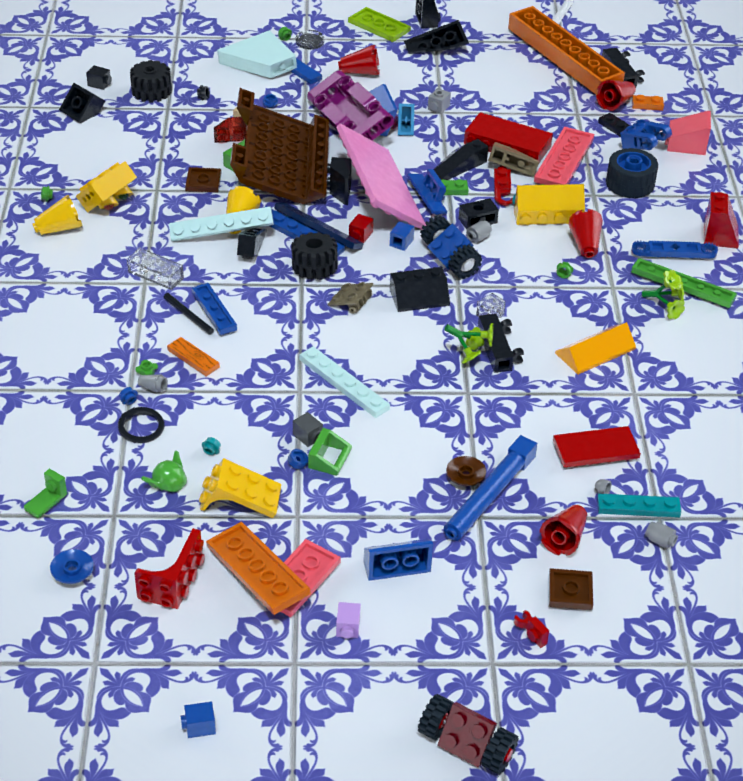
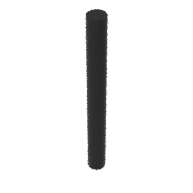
M164 294L165 300L206 333L211 335L214 332L211 326L171 294Z

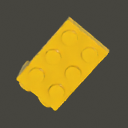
M225 458L219 464L214 465L210 477L206 476L203 481L202 487H204V491L199 498L201 503L200 510L205 511L209 504L214 501L230 500L270 518H273L277 513L281 484Z

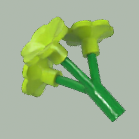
M674 270L663 273L664 284L660 288L642 291V297L658 298L667 305V317L669 319H677L685 310L684 289L681 277ZM666 287H667V288H669V287L671 288V291H662V290L665 289ZM660 295L678 296L679 301L668 302Z
M493 323L490 324L488 331H481L480 328L474 327L472 330L464 332L449 324L445 326L444 331L458 337L464 347L463 351L466 356L462 360V364L481 354V350L476 352L472 350L482 347L484 345V338L488 339L489 347H492Z

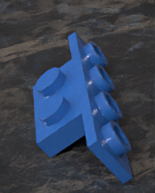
M427 169L425 177L423 174L408 173V179L431 213L436 215L447 214L448 211L441 202L446 192V187L433 169Z

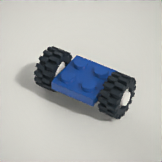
M439 215V217L434 216V219L432 217L429 218L430 221H426V226L423 225V230L420 231V236L428 245L429 250L447 269L450 268L458 278L465 279V277L469 278L470 274L474 275V271L479 270L478 266H481L482 261L481 255L473 248L474 245L453 223L450 224L444 217Z

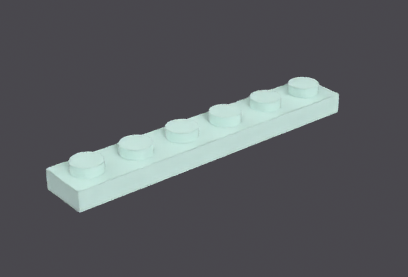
M270 206L169 223L171 241L173 242L274 225Z
M314 346L299 354L301 362L373 417L377 418L390 410V404Z

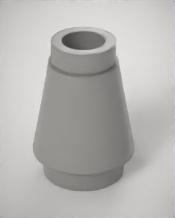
M162 374L140 375L138 385L160 393L167 389L168 380Z

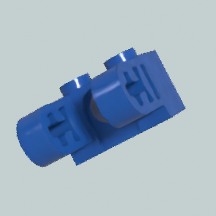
M644 119L637 120L636 123L628 126L620 133L622 148L652 150L658 145V140L664 141L672 135V130L666 124L649 122Z

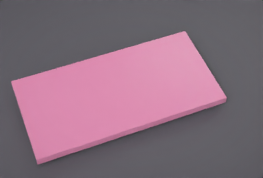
M339 123L336 127L339 133L338 136L343 141V147L347 150V155L352 160L351 164L355 167L357 176L361 179L360 183L366 190L365 194L369 197L370 204L376 209L378 207L383 209L388 215H394L401 222H408L414 228L422 229L423 225L426 226L389 150Z

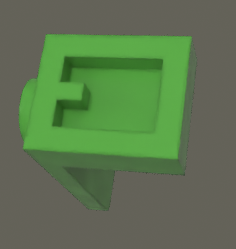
M50 468L44 472L46 488L24 505V510L37 518H40L67 495L65 477Z

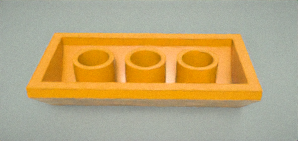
M626 322L611 326L555 351V354L579 375L635 350L636 345Z

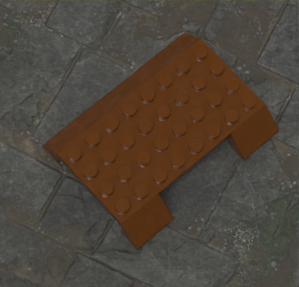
M239 88L237 110L246 124L245 144L242 146L233 143L230 166L239 182L248 187H254L263 192L289 199L295 203L306 204L324 198L327 190L329 119L314 114L311 123H305L255 105V93Z

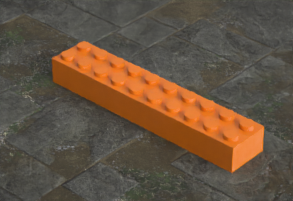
M534 6L509 14V30L594 94H598L597 87L605 80L624 81L625 72Z

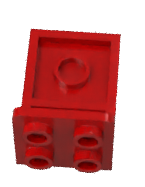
M192 529L176 562L171 567L161 571L136 569L134 575L138 599L164 607L179 608L183 598L188 596L191 582H194L196 579L198 567H201L204 563L205 555L202 554L204 540L201 539V530Z

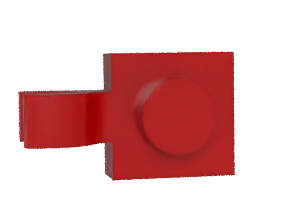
M527 610L523 611L524 619H520L517 615L514 616V624L519 628L527 629L528 638L532 642H535L540 648L547 645L550 630L536 616L532 618Z

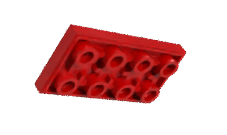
M629 426L553 435V442L563 468L638 459L641 455Z

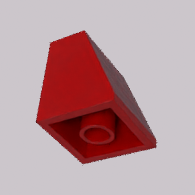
M711 192L704 222V244L709 242L718 247L738 249V223L729 195L722 192Z

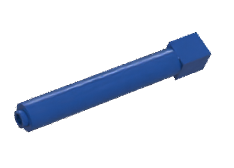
M522 435L508 448V454L444 525L443 529L447 538L458 541L464 536L520 470L524 471L536 457L537 442Z

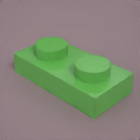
M441 180L446 187L444 195H468L467 180Z

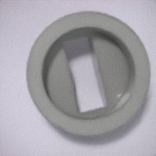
M605 479L598 480L595 483L596 493L609 494L612 486L611 481Z

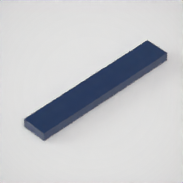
M287 203L275 204V210L317 232L330 235L337 242L352 250L362 249L364 245L363 242Z

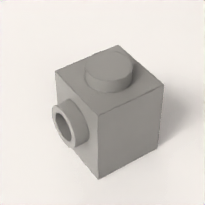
M437 88L428 96V110L442 114L450 106L451 92Z

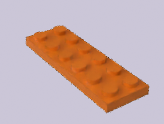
M243 522L206 541L207 547L273 615L311 594L310 587Z

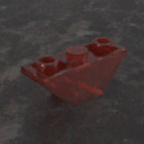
M242 117L227 118L214 127V143L245 140L246 124Z

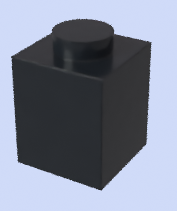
M93 65L86 72L87 86L104 90L111 84L110 69Z

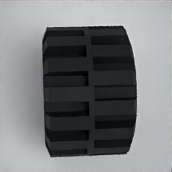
M152 60L142 61L139 64L136 63L130 69L131 91L137 100L141 99L142 102L149 100V103H154L153 100L159 102L162 101L161 98L166 99L171 94L170 68L165 63Z
M310 232L296 237L294 242H292V269L295 274H299V277L318 280L323 277L327 278L330 274L336 272L335 270L338 268L337 242L333 237L320 232Z

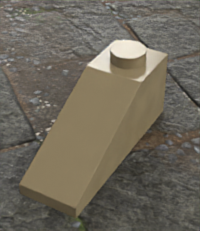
M497 142L494 143L488 161L534 177L539 164L538 160Z

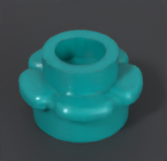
M208 437L202 442L203 451L208 455L219 454L221 444L217 439Z

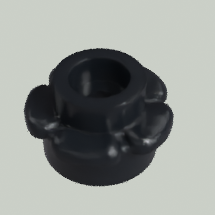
M200 85L197 89V96L201 100L210 97L208 86Z

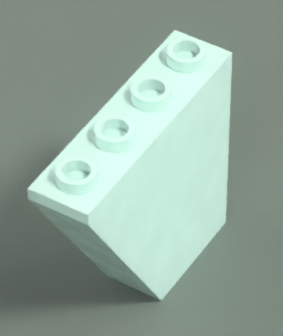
M270 30L217 50L220 64L268 78H273L297 68L296 55Z

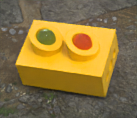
M126 161L121 164L117 162L79 189L80 193L76 197L87 213L96 206H99L100 209L112 210L113 207L119 205L116 199L126 200L133 195L128 184L135 180L137 176Z

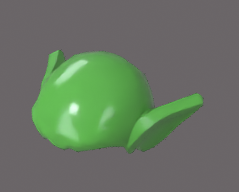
M177 450L174 451L172 461L165 460L158 463L153 469L152 478L142 476L141 479L150 486L159 488L161 491L177 492L181 490L187 483V477L183 470L179 452Z

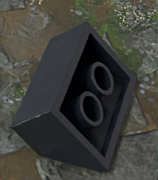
M442 267L390 273V292L398 312L450 306L447 277Z

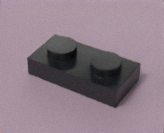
M612 113L605 114L599 117L598 120L599 124L621 137L620 133L631 126Z

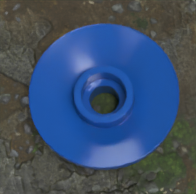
M78 549L59 553L50 564L51 575L57 581L65 584H74L85 580L94 569L92 557L87 552Z

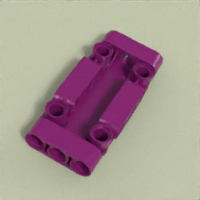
M340 70L335 71L307 94V99L319 110L324 118L329 119V123L336 130V127L341 123L373 141L394 123V117L381 106L380 102L358 82L354 83L351 76L344 74Z

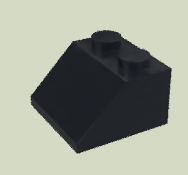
M73 83L59 110L82 123L98 115L105 100L80 85Z
M332 157L331 164L328 163L327 173L330 174V177L327 178V187H330V194L344 205H348L351 190L352 160L351 158Z

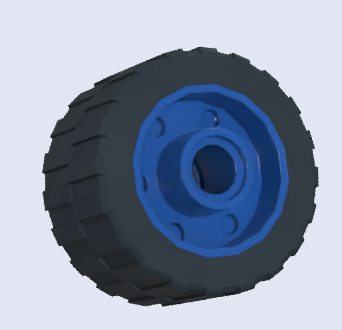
M625 148L614 152L609 158L606 177L607 187L613 193L627 198H642L651 194L655 188L659 164L657 159L652 154L641 149Z

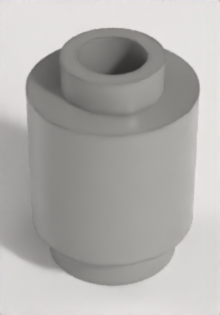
M479 221L467 228L466 235L468 240L477 243L489 236L492 228L489 222Z
M652 521L645 532V536L649 538V541L666 549L670 546L673 547L678 539L675 529L660 522L655 523Z

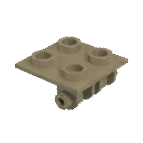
M346 283L327 305H348L349 311L352 314L357 313L372 296L370 288L373 283Z

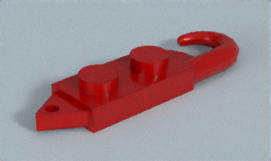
M500 165L497 169H494L495 201L500 205L507 206L513 203V197L511 200L505 201L501 199V196L511 194V170Z

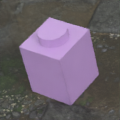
M339 602L336 637L358 638L360 603Z

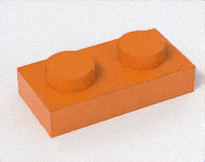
M632 96V109L663 111V97Z

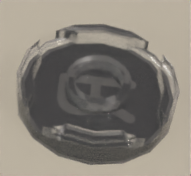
M306 30V32L303 33L301 31L296 35L295 42L300 48L313 50L324 45L325 37L319 31Z

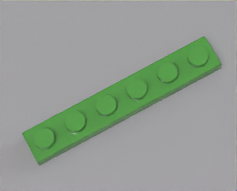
M638 258L632 266L631 273L664 284L663 273L672 269ZM675 271L682 279L684 292L727 308H730L736 299V292Z

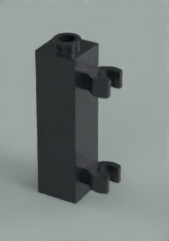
M617 47L603 49L602 56L625 72L624 81L632 82L635 88L637 82H644V79L640 76L645 75V72L643 70L635 72L626 58L631 55L628 51L621 53Z
M497 314L480 315L478 318V328L481 331H488L490 324L493 323L492 347H489L488 339L484 338V348L494 373L512 371L513 362H523L521 355H524V351L522 348H516L513 351L510 349L505 334L511 333L510 327H507L512 326L511 320L504 319L500 322Z

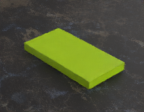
M368 7L348 17L349 23L391 42L396 41L411 31V26Z

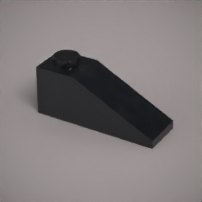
M252 228L241 232L238 237L237 255H241L243 259H252V257L258 255L267 229Z

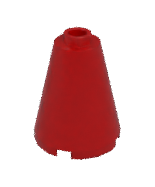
M370 45L341 57L340 61H338L339 70H342L343 73L380 75V69L377 67L379 65L377 48H375L376 45Z
M605 80L597 87L598 94L596 99L603 109L613 111L629 100L635 94L636 88L629 81Z
M588 209V212L579 210L569 217V228L581 255L586 258H592L598 253L603 224L601 214L592 209Z
M572 505L544 521L540 528L542 544L547 550L556 555H571L577 550L587 520L586 510L580 505Z

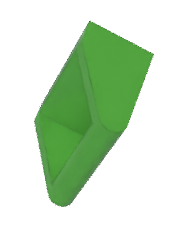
M323 428L308 454V468L337 476L352 449V445L330 429ZM328 447L342 450L334 465L323 458Z

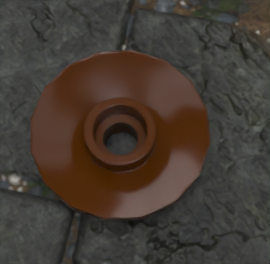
M458 456L448 463L446 472L452 482L462 486H474L485 479L486 467L475 457Z

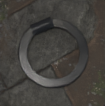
M133 407L122 413L118 421V431L121 436L134 443H147L157 439L165 427L163 417L154 409L147 407ZM145 414L155 418L159 425L154 433L138 437L128 433L124 428V424L135 415Z

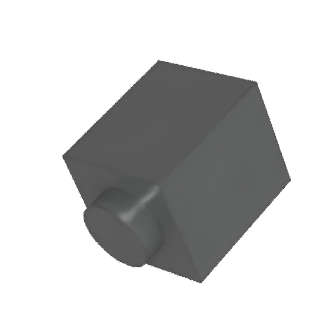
M306 412L293 420V435L307 447L313 445L323 429V424L309 412Z

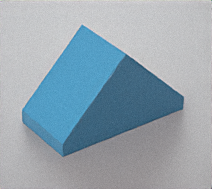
M399 103L398 135L414 136L415 104Z

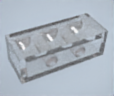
M140 247L127 258L128 273L167 289L173 290L184 279L182 264Z

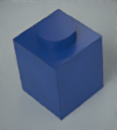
M399 221L390 232L389 246L405 251L414 240V226Z
M212 701L184 705L185 715H180L182 730L187 729L188 738L216 734Z

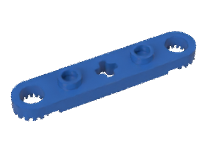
M637 240V242H633L631 251L634 255L646 257L711 259L717 256L718 247L709 242L708 244H700V242H642V240L639 242Z

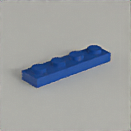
M209 283L192 287V294L220 335L237 331L236 322Z

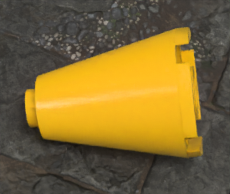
M236 186L235 189H230L227 198L226 214L258 209L261 204L260 196H256L253 194L254 191L244 186ZM240 230V231H234V232H229V233H231V234H238V233H240L242 230Z
M69 195L64 196L34 218L35 222L32 223L36 233L40 232L41 235L83 226Z

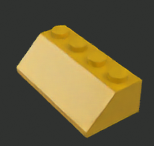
M584 184L517 185L514 207L516 225L569 224V217L579 210L585 212Z

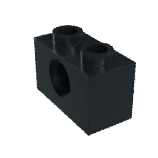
M490 198L462 204L459 206L458 219L466 230L479 221H487L492 225L498 222L499 209Z

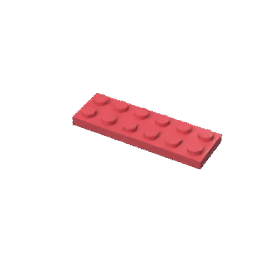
M564 126L535 174L534 182L541 185L569 184L593 142L595 134Z

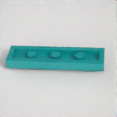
M599 493L597 496L598 514L680 518L681 516L679 497Z

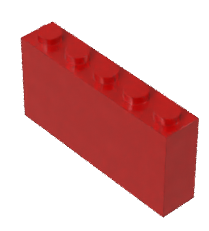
M480 112L465 130L464 144L479 139L489 146L488 151L491 152L494 143L497 142L526 154L540 163L552 146L553 133Z

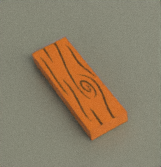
M182 337L167 345L169 352L204 376H208L220 368L218 361Z

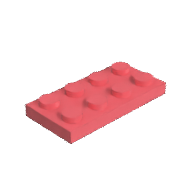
M305 539L284 563L310 587L311 594L281 612L292 617L341 563V557Z

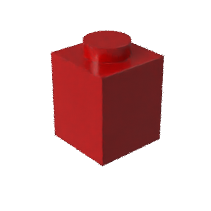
M357 214L349 224V236L364 243L373 233L374 218Z

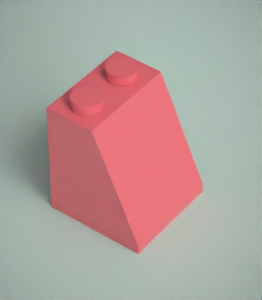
M704 111L670 120L669 127L672 130V135L665 140L667 151L706 155L711 130V111Z

